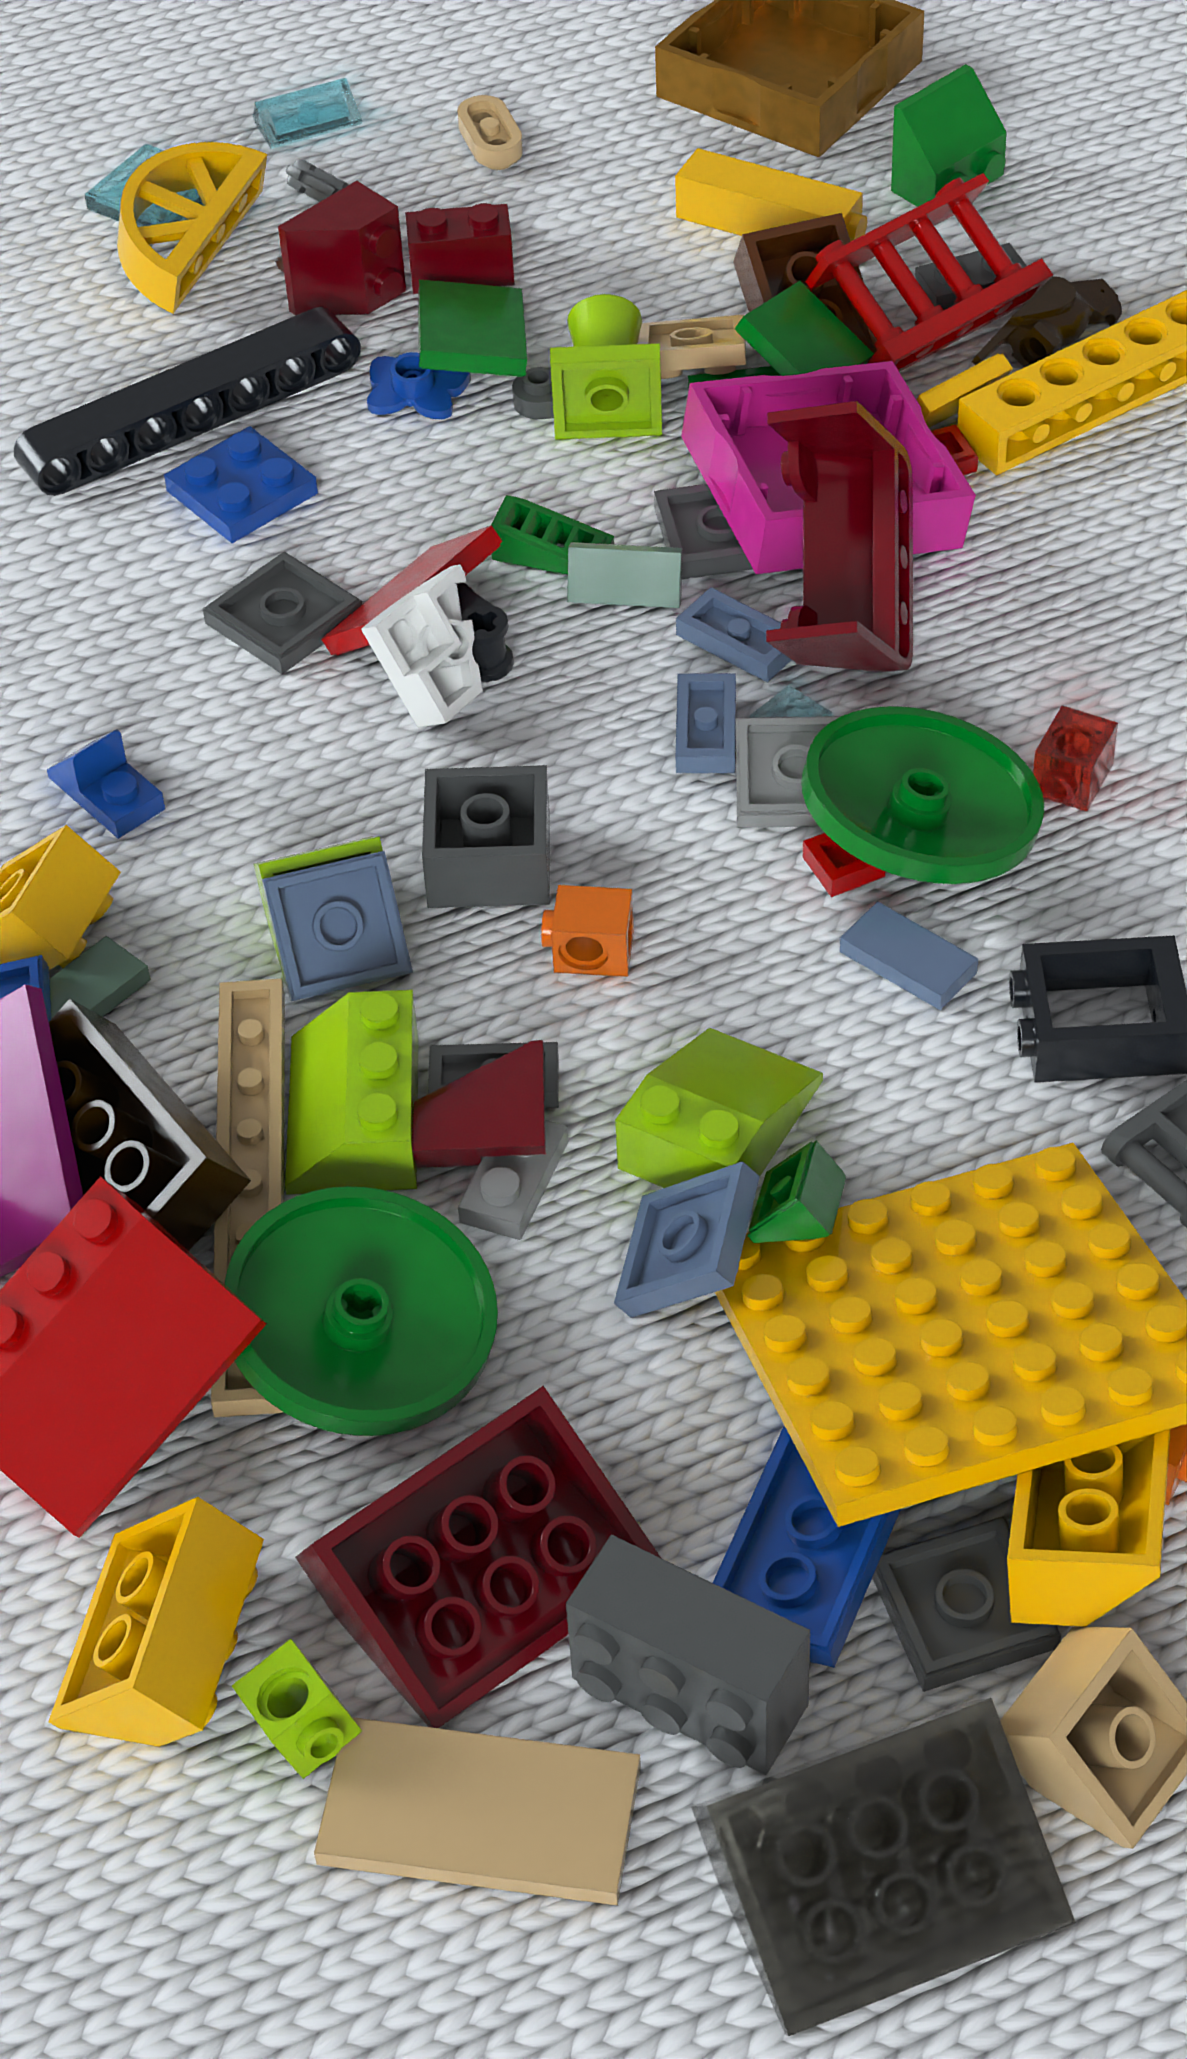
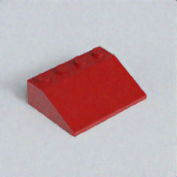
M101 1176L0 1290V1470L78 1538L84 1534L267 1324L143 1208Z

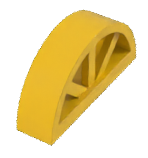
M199 142L166 149L150 157L137 167L127 180L122 192L117 249L121 265L127 277L145 297L159 307L174 314L262 193L268 154L230 143ZM197 189L203 205L176 193ZM153 203L189 219L137 227L136 224L139 216ZM180 240L167 259L160 256L150 246V244Z

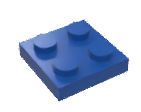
M251 426L164 474L166 491L230 543L236 542L318 494L316 476Z

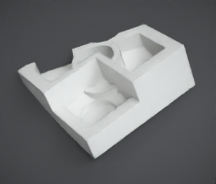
M460 564L450 566L424 582L361 628L417 727L447 723L483 692L479 666L472 654V646L475 640L472 620L462 621L457 584L466 582V577Z

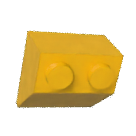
M67 825L12 858L0 868V964L42 955L49 966V970L57 965L63 969L80 956L86 947L87 940L82 936L87 927L98 921L113 902V897L109 894V891L121 871Z

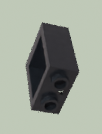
M1175 935L1022 944L1020 970H1011L1009 973V994L1011 1007L1022 1008L1024 1019H1018L1017 1021L1018 1051L1020 1057H1030L1034 1083L1187 1074V992ZM1145 986L1152 1019L1150 1023L1053 1028L1046 991Z

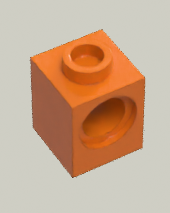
M558 885L554 910L544 909L541 928L542 947H552L554 973L628 977L634 934L632 889Z

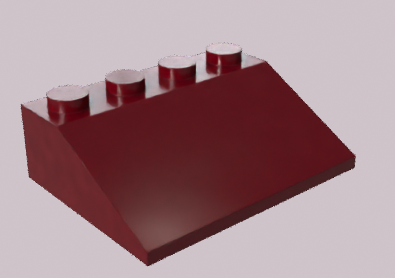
M542 1386L312 1543L295 1558L336 1619L428 1727L440 1728L569 1635L566 1602L611 1534L659 1558L661 1557L546 1388Z

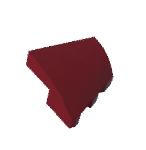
M543 1040L530 1041L414 1101L412 1152L416 1168L478 1166L482 1157L546 1154Z

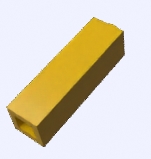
M699 148L695 150L675 175L676 218L742 236V234L842 213L851 241L866 233L867 217L862 215V192Z

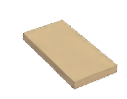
M353 1717L362 1732L341 1748L336 1756L314 1850L317 1865L618 1906L641 1769L640 1754Z

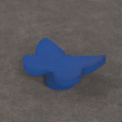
M417 352L404 353L396 358L389 356L377 357L370 365V381L373 390L368 395L367 407L372 414L384 415L398 412L406 406H413L424 417L446 419L451 417L453 413L451 397H457L463 393L470 383L471 376L469 372L422 369L419 367V353Z

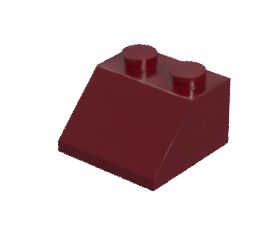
M359 181L351 183L278 226L289 312L295 316L317 307L328 308L334 315H367L406 292L398 206Z
M480 203L472 207L426 208L421 211L405 212L413 294H418L419 279L489 286L515 285L508 204L492 205Z

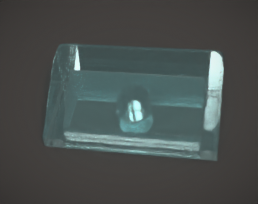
M346 78L264 99L254 104L253 118L255 124L270 149L362 124L361 115Z

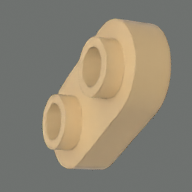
M479 95L470 97L460 103L457 109L459 131L477 162L493 170H503L516 163L522 157V133L502 100L494 96Z

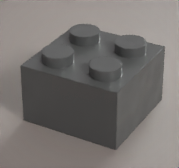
M547 765L425 769L422 863L427 908L550 904V808Z

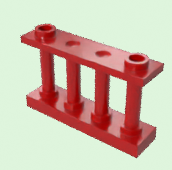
M984 173L965 183L962 178L954 179L937 192L936 198L847 244H844L842 240H837L826 246L815 257L818 264L805 282L812 290L833 278L836 279L877 340L874 344L877 351L867 364L893 361L900 372L1021 307L1053 276V273L1042 258L1024 268L1020 263L1013 264L982 219L973 202L989 182ZM955 215L996 275V278L993 280L994 284L983 289L981 284L974 285L934 227L935 225ZM914 236L917 238L956 295L955 305L946 310H943L941 305L934 306L895 249L896 245ZM876 257L916 316L915 326L905 332L900 326L894 328L854 267Z

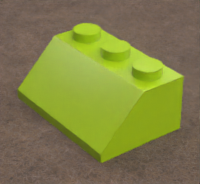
M413 990L348 992L291 1036L285 1175L286 1195L305 1194L315 1190L345 1186L382 1190L417 1189V1168L412 1152L414 1101L418 1100L419 1038Z

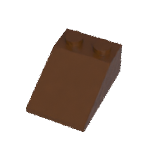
M842 213L742 234L733 263L749 312L798 281H801L875 354L877 351L874 346L877 341L836 279L833 278L812 290L805 282L818 264L815 257L821 250L837 240H842L844 244L851 242ZM858 265L854 267V269L856 270L860 278L863 280Z

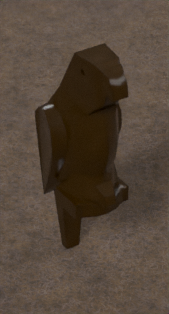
M1052 276L1008 320L971 362L977 365L984 361L999 346L1007 344L1013 350L1011 356L1023 367H1027L1062 350V347L1077 340L1089 324L1107 322L1109 326L1114 325L1122 314L1121 302L1118 300V295L1104 279L1070 282L1065 278Z

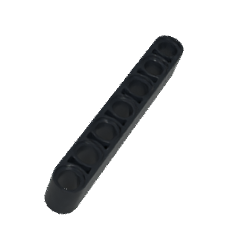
M313 308L35 425L24 431L14 445V457L42 492L53 496L64 494L346 372L357 362L361 352V344L359 339L328 308Z

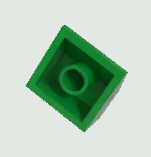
M965 64L894 105L891 191L916 207L936 198L937 192L954 179L962 178L965 183L984 173L989 180V184L1004 175L1007 132L972 67Z

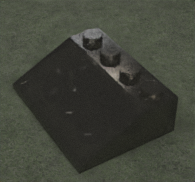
M992 1698L968 1701L691 1806L719 1886L786 2036L802 2032L1076 1923Z

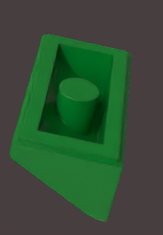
M817 1140L809 1142L766 1172L747 1236L753 1243L818 1239L832 1234L846 1175Z

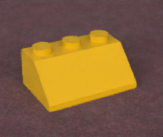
M1171 1429L1017 1474L1007 1555L1011 1623L1086 1627L1160 1578Z
M199 1497L114 1534L48 1722L59 1729L158 1747L203 1731L212 1718L217 1706L215 1691L224 1663L231 1656L237 1644L238 1632L235 1629L244 1601L253 1590L257 1581L258 1570L255 1566L264 1539Z

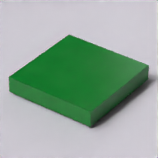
M798 281L744 315L735 327L736 332L781 376L805 374L824 368L867 364L874 355L801 281Z

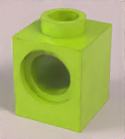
M291 1638L232 1685L269 1740L303 1779L321 1764L336 1756L341 1748L362 1732L361 1728L320 1673Z

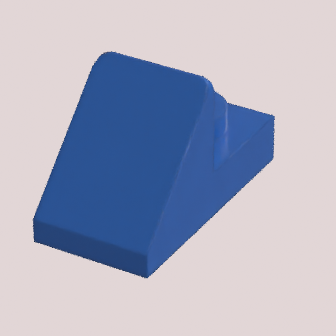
M118 729L90 742L47 769L49 779L118 839L165 810L163 793L127 763L121 732Z

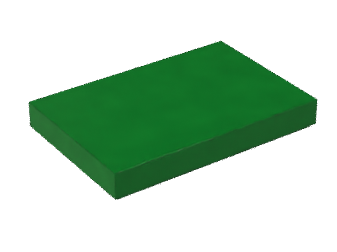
M419 279V367L422 369L517 377L526 376L527 347L522 288Z

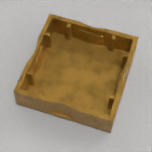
M714 0L706 7L693 13L655 46L656 97L820 157L922 62L924 10L895 0Z

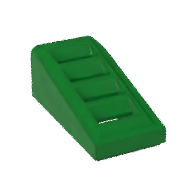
M509 495L505 496L491 524L502 540L500 547L491 554L492 560L567 575L568 546L571 542L614 544V536L528 500ZM557 544H564V547L557 546Z

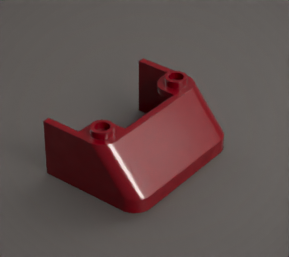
M858 401L768 412L767 424L788 442V451H784L781 456L783 480L787 486H792L795 493L803 499V605L793 606L790 609L788 619L782 620L780 629L766 630V642L799 665L876 672L908 670L913 658V477L907 450Z

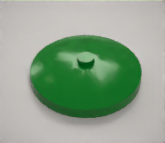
M899 706L874 707L854 711L835 719L815 736L810 745L802 772L801 786L805 804L817 825L828 837L848 853L867 864L897 876L922 882L938 884L973 883L991 879L1010 871L1019 865L1032 850L1044 816V799L1040 785L1031 769L1016 752L992 734L969 722L926 709Z
M352 1186L325 1188L296 1196L279 1204L257 1220L245 1233L232 1255L224 1284L267 1323L235 1360L237 1367L246 1380L268 1402L285 1414L305 1424L334 1433L354 1436L395 1434L420 1427L441 1417L466 1397L477 1383L489 1358L496 1334L498 1308L494 1284L484 1260L472 1242L457 1226L432 1208L412 1198L382 1189Z

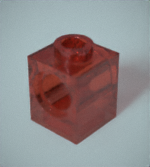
M1063 705L1060 707L1035 751L1033 774L1040 785L1043 798L1088 811L1113 766L1118 722Z

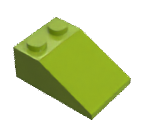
M708 1028L649 1072L615 1119L618 1169L663 1188L742 1161L756 1174L761 1176L823 1082V1073L715 1029Z

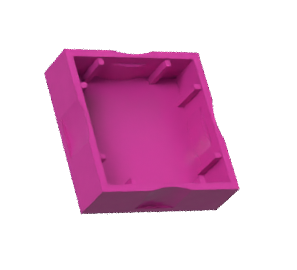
M893 361L824 368L790 376L759 375L690 383L681 437L755 574L803 569V499L795 493L792 486H787L783 480L781 456L784 451H788V442L767 424V413L858 401L907 450L913 477V554L963 548L976 495L947 448L928 428L923 418L921 406Z

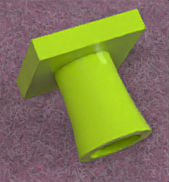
M600 294L581 300L571 309L567 319L573 347L550 348L555 440L662 436L660 343L637 344L642 325V316L639 309L628 299L617 295Z

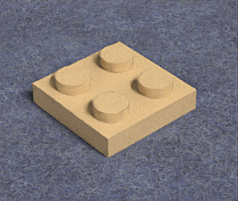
M744 315L642 323L638 344L660 343L661 379L678 377L683 374V370L704 368V372L707 374H726L735 371L737 365H746V341L735 330V327Z

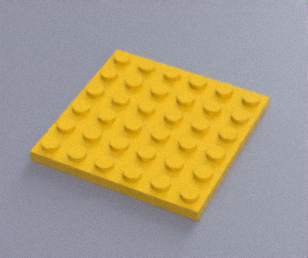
M1074 1143L1058 1147H1048L1037 1153L997 1164H987L976 1170L936 1181L923 1182L915 1187L872 1199L858 1200L853 1204L839 1207L833 1232L824 1238L753 1243L747 1236L748 1233H746L734 1286L715 1292L838 1527L1187 1424V1300Z

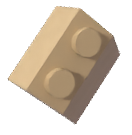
M1072 1627L990 1733L1032 1789L1123 1848L1133 1849L1187 1775V1701L1133 1628Z

